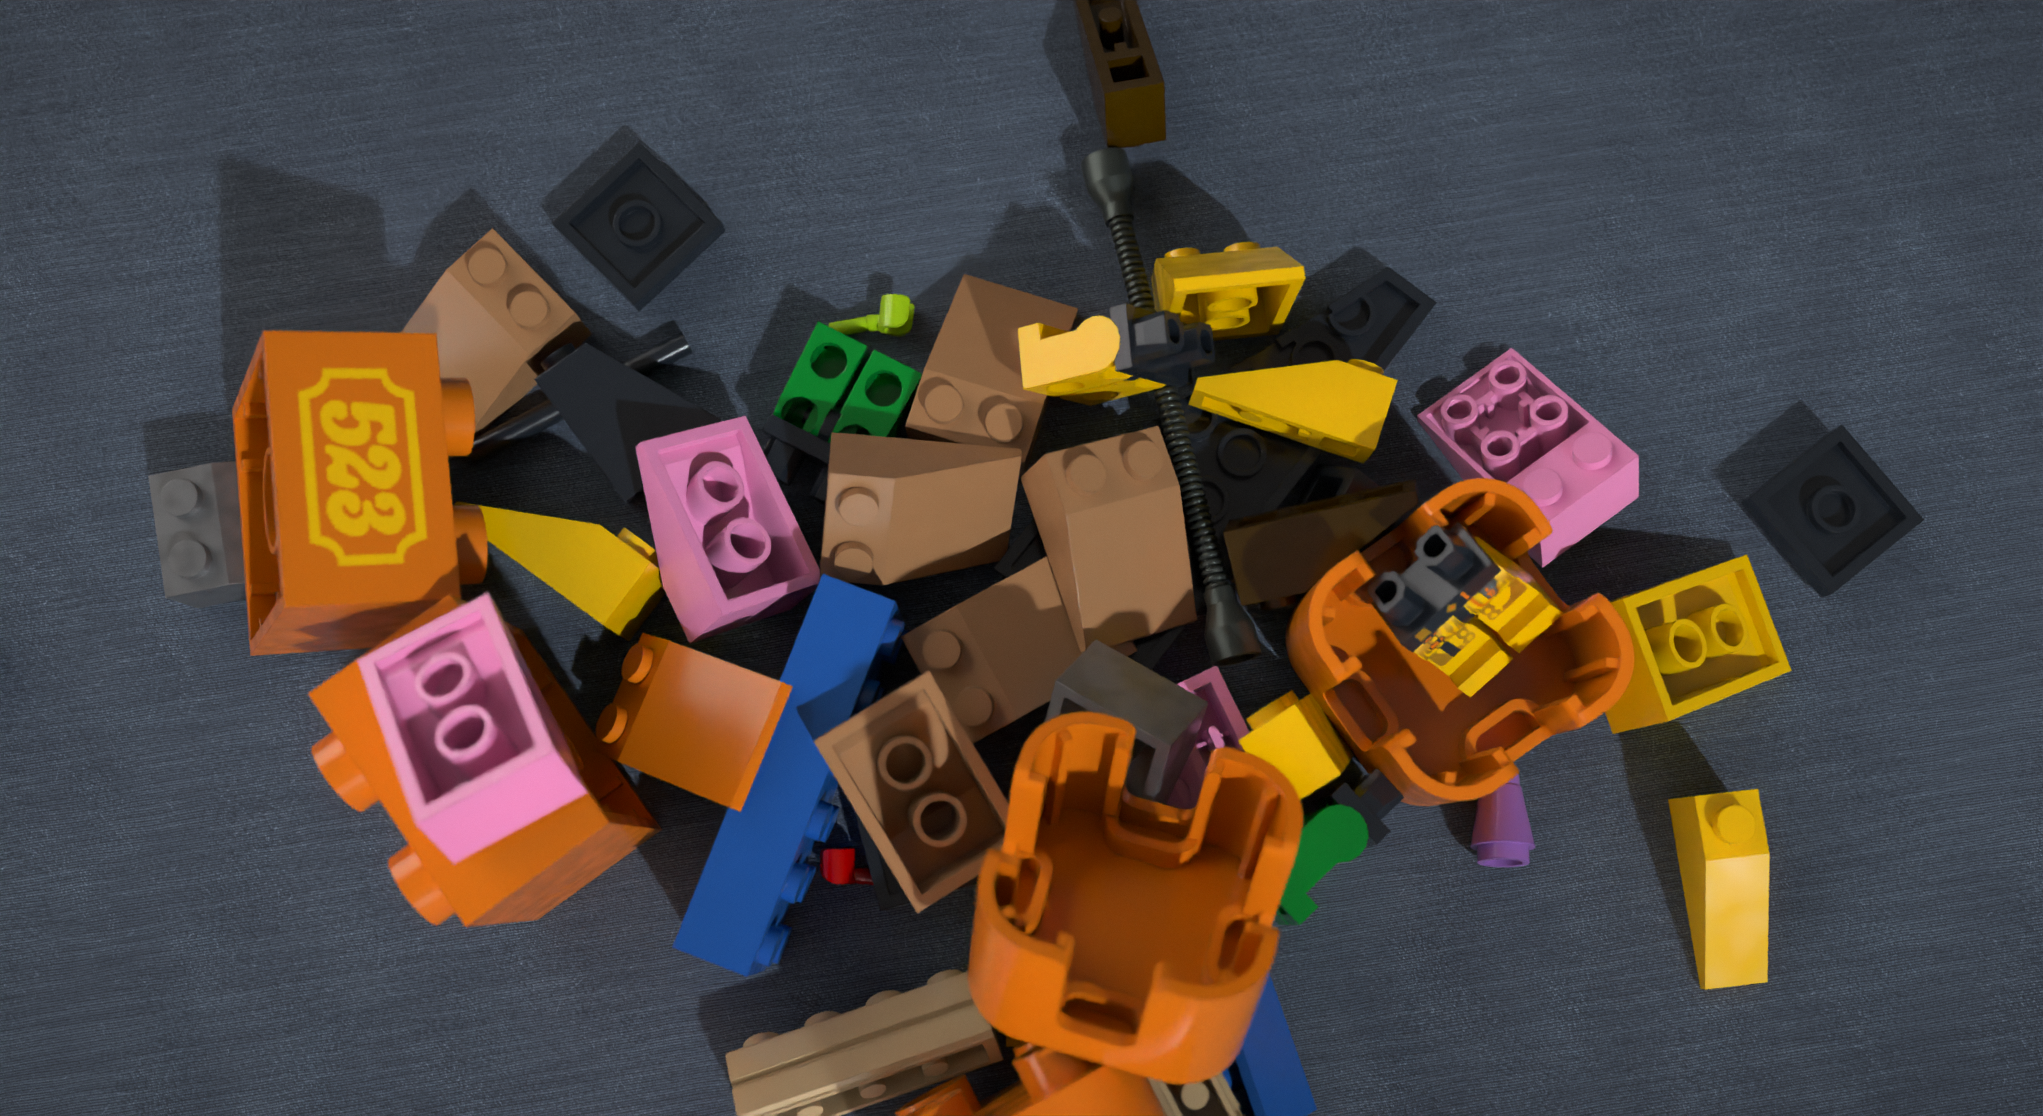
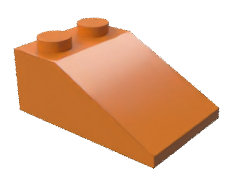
M642 633L638 644L629 650L623 661L621 669L623 679L613 702L606 706L596 725L597 740L592 750L741 812L793 686L672 641Z

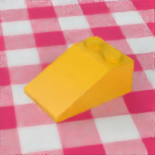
M1256 242L1235 243L1227 246L1224 252L1200 254V250L1197 248L1175 249L1167 252L1164 258H1156L1151 277L1156 311L1167 310L1176 313L1180 321L1187 324L1198 321L1209 324L1213 331V341L1278 335L1306 279L1304 266L1279 247L1260 248V244Z
M463 502L455 503V505H475ZM478 505L484 516L487 540L599 623L627 641L631 640L666 594L655 550L625 527L616 537L599 524Z
M1743 555L1609 601L1625 622L1634 647V668L1630 682L1621 698L1605 711L1613 734L1671 721L1792 671L1748 555Z

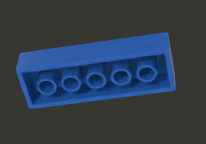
M822 574L780 678L781 682L793 686L741 812L728 807L672 948L746 977L765 971L766 967H770L772 962L775 964L780 962L792 932V927L786 926L783 923L791 903L795 904L796 901L802 903L816 871L815 866L807 864L816 841L827 842L840 807L831 804L839 783L813 740L885 696L886 689L881 687L880 677L886 662L892 665L898 663L905 646L901 636L909 632L904 629L905 622H903V617L896 601Z

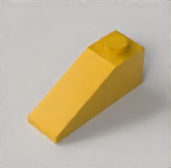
M1350 359L1347 363L1333 360L1198 377L1188 405L1364 464L1376 449L1398 380L1384 376V371L1381 367L1365 360Z
M1758 789L1668 799L1700 989L1707 990L1768 982L1770 852Z

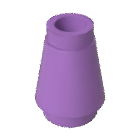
M1519 774L1492 793L1478 798L1470 848L1477 850V863L1479 865L1488 867H1520L1530 863L1529 850L1535 849L1536 846L1522 787L1520 786Z

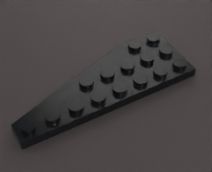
M1387 267L1329 304L1321 313L1301 326L1292 328L1278 337L1273 344L1253 357L1244 359L1223 374L1333 360L1347 363L1350 359H1360L1374 363L1385 371L1437 302L1390 267ZM1190 394L1180 401L1182 404L1181 409L1184 411L1183 416L1186 419L1185 424L1188 426L1189 439L1192 441L1191 446L1194 448L1195 461L1198 463L1196 468L1199 469V476L1202 478L1200 483L1203 484V491L1206 493L1204 498L1208 500L1207 505L1210 508L1208 513L1212 515L1211 521L1214 523L1212 528L1216 530L1215 536L1218 538L1216 543L1220 545L1219 551L1222 553L1220 558L1224 560L1222 566L1226 567L1225 574H1227L1232 566L1223 532L1229 520L1277 510L1322 450L1188 405L1192 395ZM1158 417L1140 430L1159 426L1169 454L1170 450H1168V443L1165 440L1166 436L1164 435V428H1162V421ZM1183 508L1197 613L1205 603L1203 593L1206 592V585L1203 583L1205 578L1201 576L1203 570L1199 568L1200 562L1197 561L1199 555L1195 553L1196 547L1193 546L1195 540L1191 538L1192 532L1189 530L1188 517H1186V510ZM1034 518L994 567V572L1002 579H1006L1047 556ZM1187 625L1134 640L1133 642L1138 651L1129 655L1128 658L1153 670Z

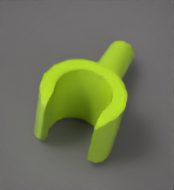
M886 294L881 296L879 315H866L864 317L829 323V327L845 335L866 331H879L890 336H905L912 328L915 306L910 304L908 296Z

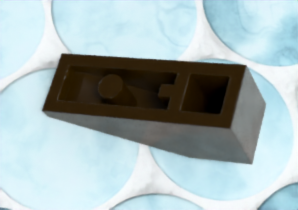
M1073 0L1095 109L1106 147H1137L1142 144L1166 140L1165 83L1137 0Z
M1416 479L1229 520L1223 534L1241 606L1258 603L1259 609L1271 610L1294 603L1296 601V594L1305 593L1334 566L1361 549L1419 503V490Z

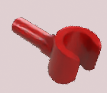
M825 848L820 851V874L826 881L833 884L857 883L874 886L869 868H855V848Z

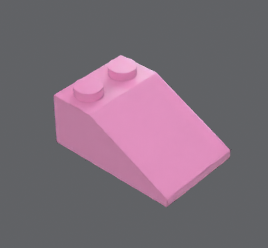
M746 416L641 441L636 446L663 588L689 643L791 610L817 589L820 581L818 564Z
M489 593L357 660L415 824L453 863L466 858L587 793L566 741Z

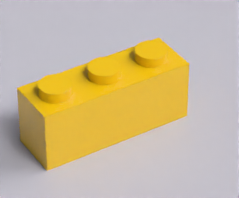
M1293 690L1246 718L1252 731L1238 740L1245 752L1264 759L1281 771L1295 788L1299 799L1304 798L1339 776L1354 756L1313 695L1310 693L1299 700Z

